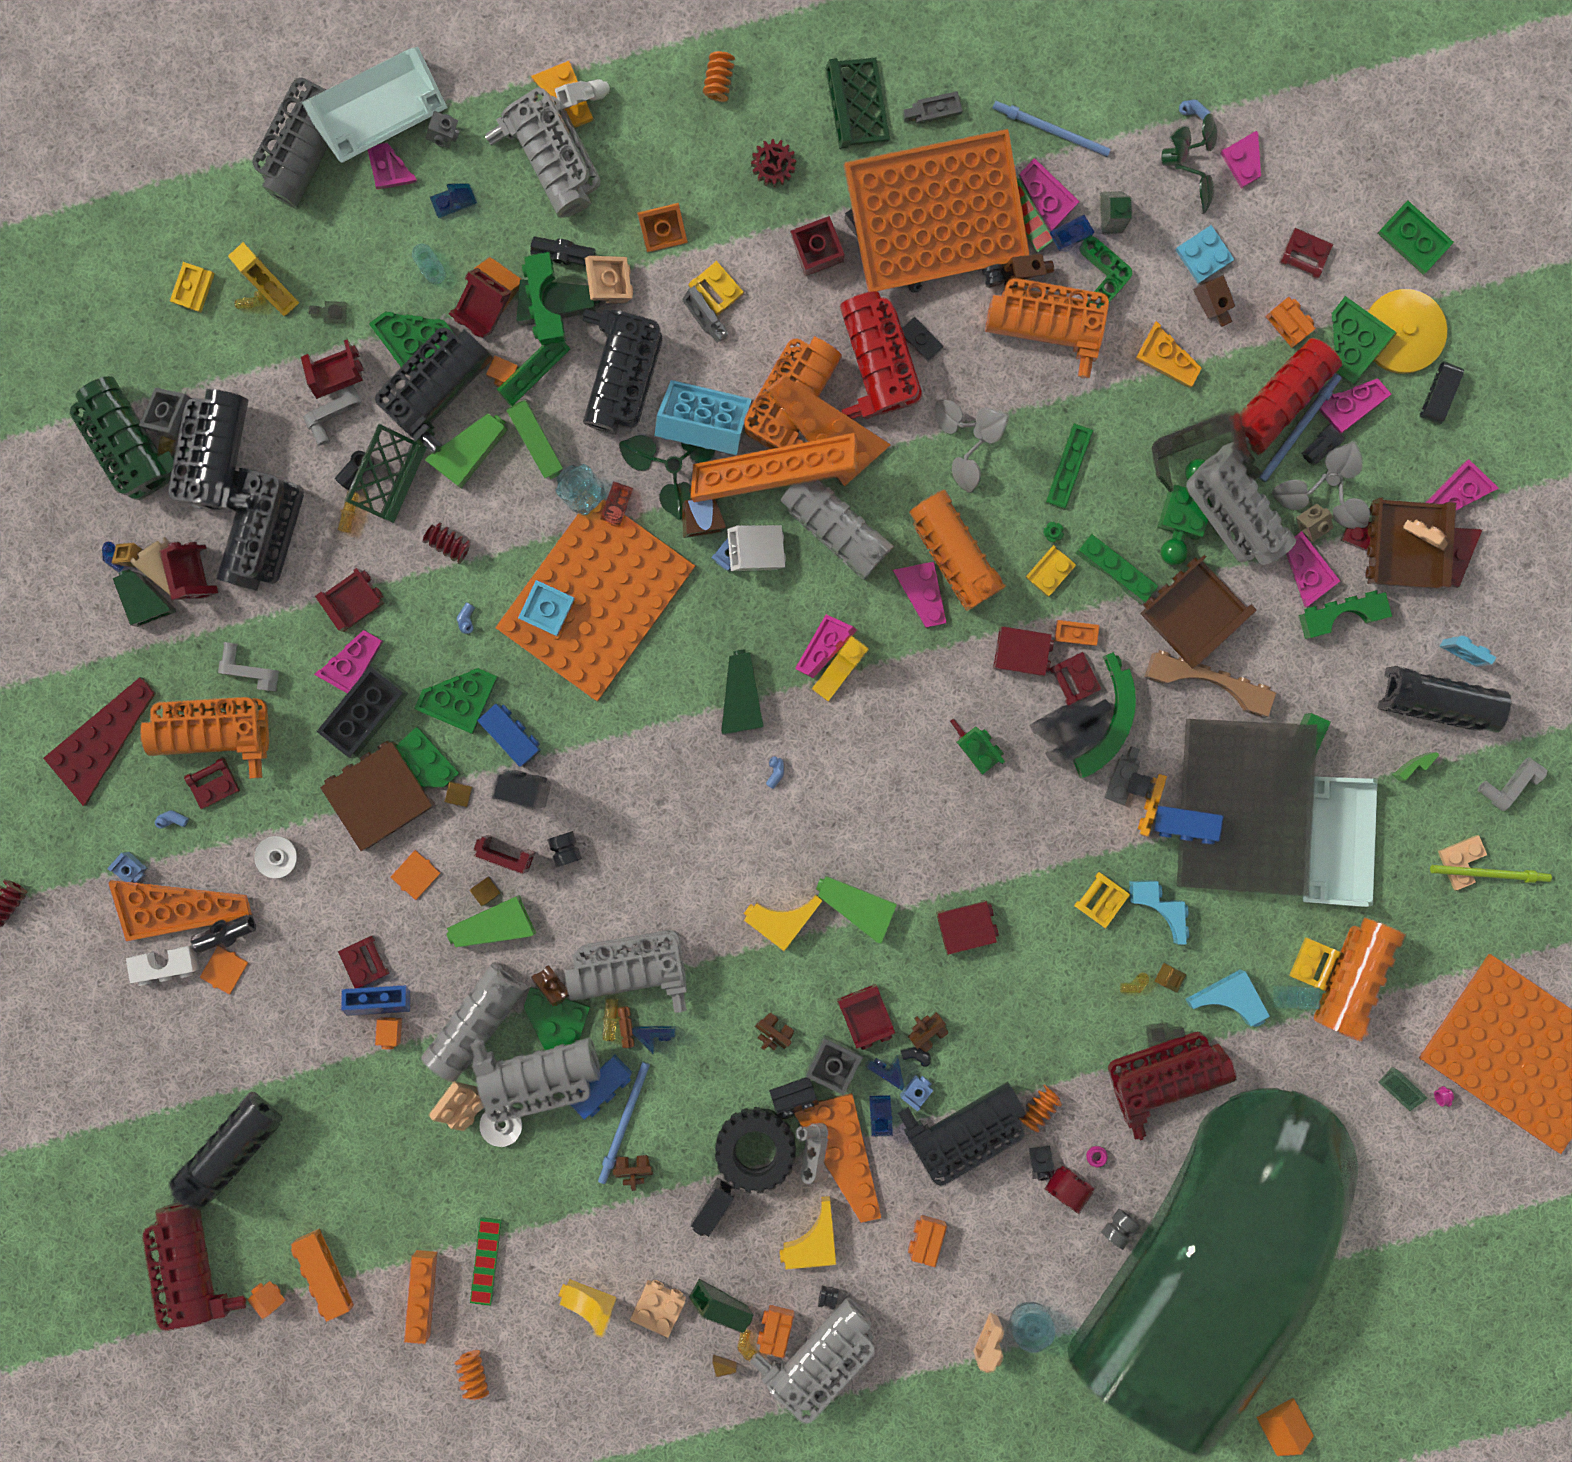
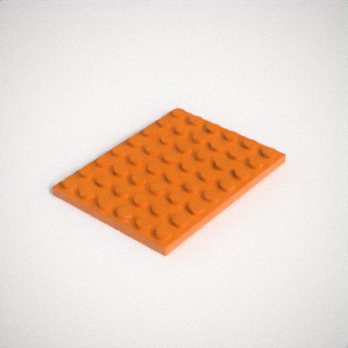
M1008 129L844 163L868 292L881 291L974 271L995 264H1006L1012 257L1029 255Z
M593 493L495 628L598 702L696 566L623 514L619 523L605 519L604 513L609 503ZM536 580L575 598L558 636L518 618Z
M1488 954L1419 1059L1557 1153L1562 1154L1572 1139V1009L1493 955Z

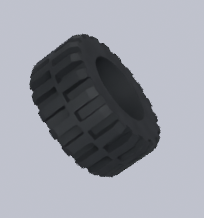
M754 1107L753 1110H748V1108L742 1109L740 1113L731 1115V1118L724 1122L722 1129L718 1133L715 1146L717 1168L720 1173H723L724 1180L727 1183H733V1187L737 1190L743 1188L745 1193L751 1194V1191H757V1194L764 1193L765 1189H769V1191L776 1189V1185L778 1183L781 1185L785 1181V1177L790 1175L792 1166L795 1164L796 1145L794 1134L791 1132L789 1124L783 1121V1117L780 1118L773 1114L770 1109L766 1108V1111L760 1110V1107ZM749 1132H762L772 1138L776 1148L772 1162L762 1168H750L743 1165L736 1155V1144L741 1136Z

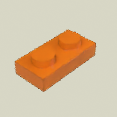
M1057 620L1054 641L1097 646L1099 625Z

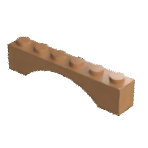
M1159 650L1158 653H1152L1144 676L1145 678L1163 684L1184 678L1209 681L1230 693L1243 711L1261 717L1269 716L1276 692L1270 691L1271 687L1263 684H1258V686L1250 684L1251 680L1239 677L1238 680L1231 678L1230 673L1221 670L1218 673L1211 671V667L1204 664H1199L1192 669L1181 657L1178 659L1170 657L1171 653Z

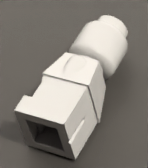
M601 79L589 82L578 81L555 89L561 110L588 99L591 101L603 99L610 91L608 83Z

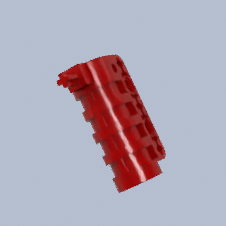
M872 291L856 295L841 303L839 307L867 391V396L857 399L858 404L842 409V413L851 419L860 416L868 419L920 402L923 396L922 389L897 311L890 300L881 298L879 292ZM885 310L887 312L888 317L890 318L884 317ZM895 329L894 333L888 334L890 330ZM897 344L898 346H900L899 353L900 356L903 357V359H899L896 354H898L896 347L893 345ZM908 368V372L901 375L902 370ZM906 384H910L911 387H913V390H912V394H911V395H909V394H910V389H909L908 385L906 386Z
M1310 338L1287 360L1227 428L1234 435L1238 433L1244 438L1248 437V443L1252 446L1250 449L1255 454L1260 455L1274 442L1282 430L1293 421L1299 411L1310 402V399L1342 367L1340 357L1326 343Z

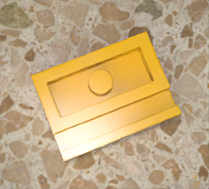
M183 262L170 302L201 313L214 273Z
M1053 545L1025 578L1049 597L1076 564Z

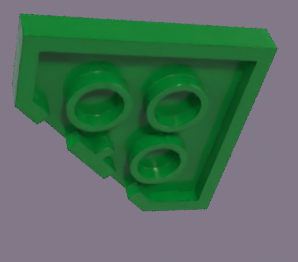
M1345 296L1331 313L1334 348L1342 361V367L1337 373L1355 385L1395 337L1397 332Z
M387 311L369 323L400 367L413 356L436 330L442 327L450 329L442 319H428L421 316L401 315ZM442 335L441 339L444 341L448 339L447 336ZM430 349L425 354V357H433L435 350ZM413 366L412 370L415 371L417 367Z
M476 668L465 674L450 678L437 685L422 689L414 709L473 734L478 724L477 720L483 713L498 676Z
M419 727L412 730L396 745L421 786L446 787L449 782L460 774Z
M530 987L524 1004L527 1016L545 1051L563 1044L565 1046L574 1044L575 1041L580 1040L591 1007L567 998L559 1005L552 1007L543 993L534 987Z

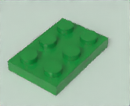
M1408 200L1377 232L1379 236L1423 275L1454 243L1452 239Z

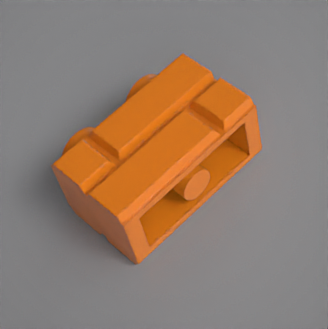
M1287 297L1265 317L1288 345L1293 348L1316 328L1314 327L1313 319L1309 315H1304L1300 310L1301 305L1296 299Z
M921 1215L920 1220L915 1221L913 1232L916 1233L914 1241L910 1240L908 1246V1253H910L912 1261L936 1267L947 1228L945 1221Z
M769 1305L768 1311L764 1310L761 1323L765 1324L763 1332L759 1331L757 1344L760 1345L761 1353L781 1358L785 1357L794 1319L793 1310Z

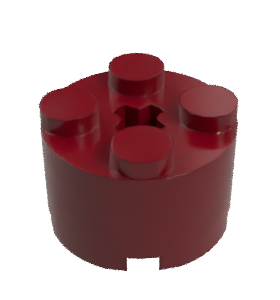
M1061 1166L1057 1168L1044 1190L1080 1215L1094 1194L1095 1188L1080 1178L1076 1180L1078 1176L1075 1173Z

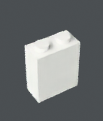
M782 525L735 526L727 529L731 571L777 570L785 567L786 555L783 547L784 534L782 532Z

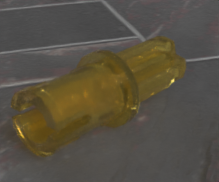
M355 492L352 500L358 502L359 493ZM345 502L343 510L340 509L342 513L337 528L338 531L351 534L353 520L357 516V513H355L356 506Z
M605 998L604 1017H602V1020H604L602 1039L604 1041L615 1040L616 1021H619L617 1018L619 999Z

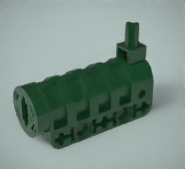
M111 376L101 377L81 387L75 395L78 402L71 406L70 415L114 489L118 493L128 495L134 500H142L167 485L171 479L175 454L169 451L162 455L159 453L146 429L139 426L141 421L115 378ZM80 408L84 410L82 417L78 415Z

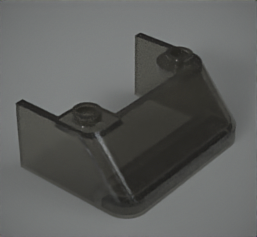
M1233 408L1220 411L1165 433L1153 443L1152 455L1156 477L1169 492L1174 490L1167 456L1231 432L1235 449L1246 463L1251 462L1242 418L1238 411Z

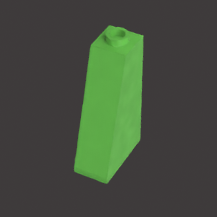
M524 399L507 408V413L544 479L549 477L551 480L559 476L563 466L527 400Z
M486 414L440 448L441 451L439 453L430 454L425 461L462 489L507 432V428L504 426L506 422L497 415L492 417L490 414Z
M825 875L824 879L820 878L816 890L819 891L818 896L877 943L881 944L897 904Z
M520 895L448 927V932L446 933L451 944L454 943L455 947L530 937L536 934V931Z

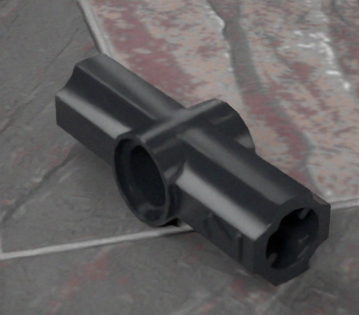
M534 236L530 246L531 255L549 252L553 262L557 264L563 262V265H570L571 263L586 266L585 258L596 255L595 248L575 245L572 241L561 238L551 240Z
M251 914L229 922L218 920L209 930L191 936L192 949L196 953H201L219 945L224 948L229 947L235 943L237 938L255 932L257 926Z

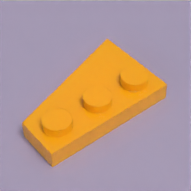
M570 61L531 76V79L540 88L556 98V88L578 82ZM586 101L565 109L574 128L593 121Z
M1157 321L1154 322L1135 358L1139 362L1188 388L1193 386L1202 369L1185 350H1182L1174 342L1173 337L1170 334L1168 335Z
M1159 774L1158 778L1153 777L1155 788L1152 797H1147L1144 810H1147L1145 818L1141 817L1138 825V830H1141L1140 835L1149 837L1167 779L1165 775Z

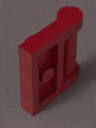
M1294 228L1279 263L1294 266L1312 274L1313 278L1318 279L1322 274L1333 244ZM1291 252L1317 262V265L1314 266L1290 256Z
M1083 652L1050 667L1051 674L1054 673L1066 697L1065 702L1067 706L1101 690ZM1065 667L1078 691L1076 695H1073L1061 671Z
M223 757L217 759L216 763L194 774L189 773L184 776V780L190 787L200 809H205L241 791ZM218 770L222 771V776L200 787L198 786L196 781Z
M373 935L338 951L354 988L362 987L390 974L375 947ZM366 945L377 973L373 974L361 947Z

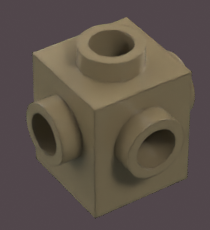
M1315 504L1296 517L1300 532H1303L1312 542L1334 528L1331 512L1327 508L1323 509L1318 504Z

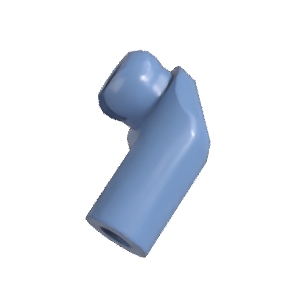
M1198 100L1184 101L1179 106L1181 114H1196L1202 120L1207 114H1210V111Z
M467 602L457 616L459 629L464 634H470L473 631L470 615L475 607Z
M776 756L771 757L769 760V766L773 767V773L766 782L772 789L777 786L784 776V762Z
M169 810L157 816L155 826L163 829L175 823L185 827L189 818Z

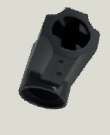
M1332 424L1324 428L1323 432L1316 436L1317 439L1301 453L1303 458L1312 466L1316 465L1325 455L1336 449L1346 439Z
M355 451L351 455L350 461L334 478L348 491L360 467L359 459L366 453L364 451ZM371 456L370 458L374 465V458Z

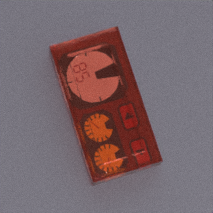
M613 481L600 519L620 526L633 488Z

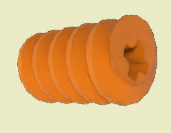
M717 51L709 55L708 70L706 71L707 78L704 81L703 93L715 101H728V97L723 94L730 92V89L725 86L731 85V80L727 78L733 75L728 69L734 68V64L729 61H734L735 57L730 53Z
M1045 1084L1043 1086L1046 1092L1039 1090L1038 1093L1041 1098L1033 1097L1035 1105L1027 1103L1029 1112L1026 1111L1027 1114L1023 1118H1019L1029 1129L1037 1133L1040 1132L1037 1124L1045 1126L1043 1118L1051 1119L1049 1111L1052 1113L1057 1112L1054 1105L1062 1106L1060 1098Z
M480 1350L463 1353L460 1359L455 1361V1365L462 1366L456 1372L463 1373V1376L458 1378L459 1382H465L460 1387V1390H467L462 1395L463 1399L477 1400L489 1395V1391L486 1390L488 1387L487 1383L484 1382L486 1379L485 1374H483L484 1367L480 1365L482 1363V1358L479 1357Z

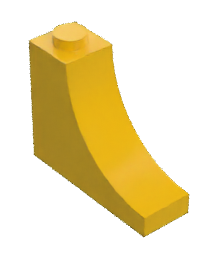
M244 242L228 255L238 270L283 316L287 315L299 304L298 300Z
M851 636L813 686L812 690L826 701H829L868 651V648Z
M815 894L807 903L791 910H774L756 902L755 905L750 904L743 913L746 915L744 921L785 951L823 900Z
M830 1196L821 1197V1210L813 1227L802 1237L783 1243V1249L780 1250V1262H785V1269L836 1265Z
M569 1279L567 1285L563 1284L558 1296L562 1298L559 1305L582 1316L592 1325L594 1334L603 1337L616 1297Z

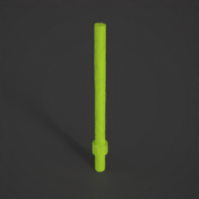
M1431 865L1430 872L1435 874L1523 880L1526 883H1535L1536 881L1551 882L1552 880L1551 874L1537 873L1535 870L1520 872Z

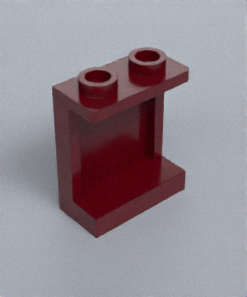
M476 268L467 273L465 280L468 283L456 308L450 310L449 315L454 318L456 323L470 329L473 335L484 338L493 332L512 292L479 268Z
M348 339L344 340L346 350L313 362L309 354L301 356L307 385L316 399L363 381L361 372L364 371L361 361L357 359L360 357L359 351L355 345L352 346Z
M181 542L169 543L167 548L160 550L171 600L204 599L218 594L217 585H207L200 552L207 549L206 544L198 545L197 542H189L181 545Z
M355 568L353 570L354 573L326 592L321 591L315 595V598L338 631L345 632L385 604L382 600L384 597L378 587L374 588L371 585L370 581L372 578L365 569L362 571L359 568Z
M1001 626L999 628L993 669L1044 677L1046 673H1049L1051 666L1048 656L1054 647V640L1051 639L1052 634Z
M485 835L481 839H477L473 849L476 851L474 857L521 874L529 872L536 853L535 851L524 850L521 852L520 858L517 859L490 849L489 845L493 836Z
M986 900L936 912L943 943L948 955L997 943L996 937L999 936L996 924H992L991 916H994L991 903L987 904Z
M876 984L837 999L856 1049L861 1047V1050L873 1046L875 1041L880 1040L884 1042L893 1038L892 1035L895 1034V1030Z

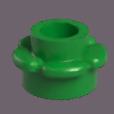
M1049 522L1043 530V534L1049 542L1060 541L1064 536V528L1060 523Z

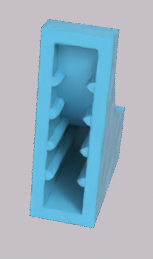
M1241 969L1185 999L1189 1007L1193 1009L1209 1004L1230 1007L1249 1026H1260L1265 1023L1266 1018L1270 1017L1247 973Z

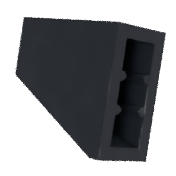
M717 1177L691 1222V1227H693L695 1233L700 1236L705 1234L709 1237L734 1200L735 1188Z

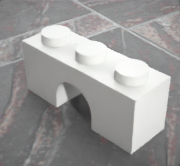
M192 945L168 950L169 960L165 967L156 963L154 952L126 958L130 983L138 982V986L152 983L151 979L159 978V982L172 980L173 975H180V978L193 976V972L199 970L197 953L192 949Z

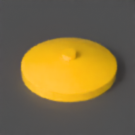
M1412 289L1394 290L1380 297L1368 309L1367 312L1397 332L1395 337L1374 361L1381 368L1399 374L1414 373L1433 363L1441 354L1447 339V323L1439 305L1428 295Z

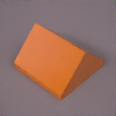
M679 203L638 212L647 252L688 243Z
M489 257L474 269L479 268L512 292L506 303V308L519 290L521 278Z
M1294 1398L1256 1417L1276 1456L1302 1455L1314 1437Z

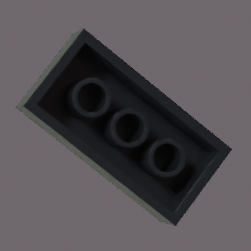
M369 666L316 732L348 758H356L408 693L377 667Z
M504 770V773H497L491 799L530 809L544 808L547 804L552 783L547 782V777L539 775L527 776L526 772L519 770Z

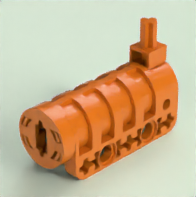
M1367 918L1363 919L1360 927L1352 926L1340 951L1342 954L1340 958H1337L1328 980L1326 993H1323L1314 1014V1021L1346 1036L1362 1041L1364 1035L1367 1036L1368 1034L1366 1030L1371 1020L1368 1016L1372 1006H1377L1379 998L1376 997L1379 989L1386 984L1387 979L1384 977L1389 966L1393 967L1396 960L1393 958L1397 947H1401L1406 934Z

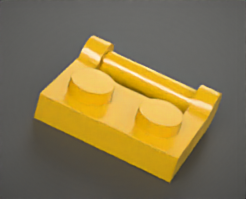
M717 260L688 284L690 288L695 286L698 292L703 295L705 302L715 312L716 317L744 294L742 289ZM704 281L708 283L723 301L721 304H717L701 285Z
M1098 872L1095 876V881L1082 899L1077 901L1074 906L1106 928L1130 894ZM1104 883L1108 887L1090 910L1086 906Z
M1305 937L1289 976L1326 991L1329 976L1337 958H1340L1342 952ZM1324 952L1328 953L1329 956L1319 980L1316 981L1313 978Z

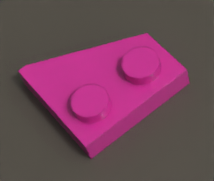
M1257 131L1221 151L1223 159L1241 189L1261 177Z
M388 143L377 144L367 149L377 190L416 183L414 174H411L400 157H397Z

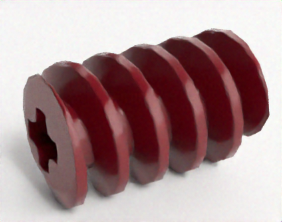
M441 522L436 526L432 524L425 532L422 542L425 544L429 542L431 548L436 547V551L439 553L443 551V555L446 557L450 556L452 561L458 559L457 563L460 564L470 549L471 541L467 540L463 544L462 535L455 539L456 532L453 531L449 535V527L441 530Z
M7 879L3 881L7 887L0 886V928L5 925V921L9 920L10 914L15 912V907H19L20 901L24 900L25 894H27V891L22 886Z

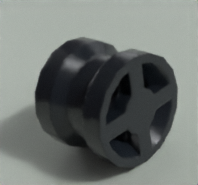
M1002 264L991 265L982 270L983 275L986 276L985 285L987 288L1002 285L1006 282V277L1002 274Z
M822 1285L818 1298V1307L827 1306L830 1310H835L839 1289H828Z

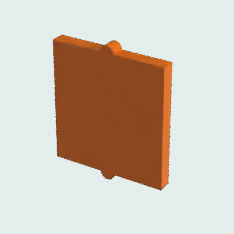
M414 850L393 873L391 878L401 887L402 891L405 890L411 897L417 900L441 872L430 863L429 859L426 860L420 853Z
M217 946L200 978L212 984L213 988L217 987L230 995L249 962L237 956L235 952H230L221 946Z

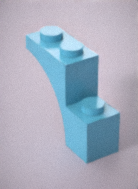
M1129 881L1130 902L1148 905L1157 910L1168 922L1172 931L1173 942L1176 944H1186V939H1189V928L1186 926L1185 918H1188V906L1185 905V902L1181 900L1159 901V898L1162 897V886L1159 885V881Z

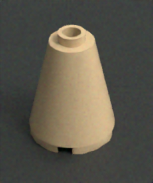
M164 537L162 538L163 543L160 544L159 541L154 542L138 553L139 559L137 561L132 558L130 562L170 595L160 555V550L167 548L170 543Z

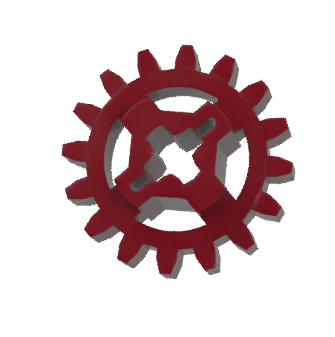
M774 139L771 140V144L763 141L764 147L757 146L756 150L758 153H752L754 160L751 161V167H755L753 175L759 174L757 179L759 182L764 179L765 186L769 182H772L773 187H776V182L784 185V179L786 178L790 181V173H795L793 166L796 165V159H792L795 153L794 151L789 152V144L783 147L782 140L778 144H775ZM765 154V160H762L760 163L762 156ZM770 157L775 163H777V168L776 166H774L773 163H770ZM788 163L786 169L782 172V166Z

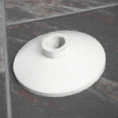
M272 836L260 842L255 850L254 860L257 869L263 875L270 878H281L288 875L294 869L297 862V852L294 845L288 839ZM276 853H279L281 855V859L279 861L275 859Z
M485 1111L480 1120V1132L489 1144L497 1147L508 1146L517 1140L522 1131L521 1117L506 1120V1126L500 1127L498 1122H493L488 1118Z

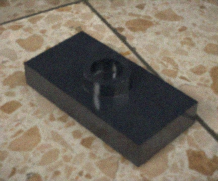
M915 316L902 328L905 339L927 362L944 347Z

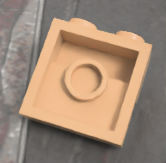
M587 256L585 258L591 300H606L607 303H627L632 299L633 287L630 284V266L627 263V257Z
M454 1081L429 1116L433 1121L447 1123L451 1129L465 1131L466 1128L473 1124L477 1113L484 1108L478 1087Z
M647 1280L630 1321L668 1338L684 1306L686 1297L683 1296L680 1290L665 1288L664 1284L658 1280Z
M991 1312L973 1351L979 1368L987 1373L994 1372L996 1366L999 1367L1003 1359L999 1343L1003 1338L1004 1331L998 1316Z

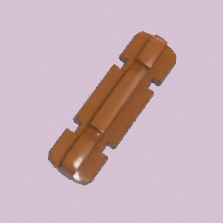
M628 1006L618 1008V1017H621L619 1025L621 1037L623 1036V1048H632L635 1045L634 1038H632V1019L629 1018L631 1012Z

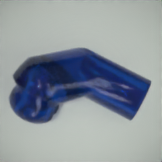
M107 541L102 546V559L119 573L125 566L112 563L116 546L113 542Z

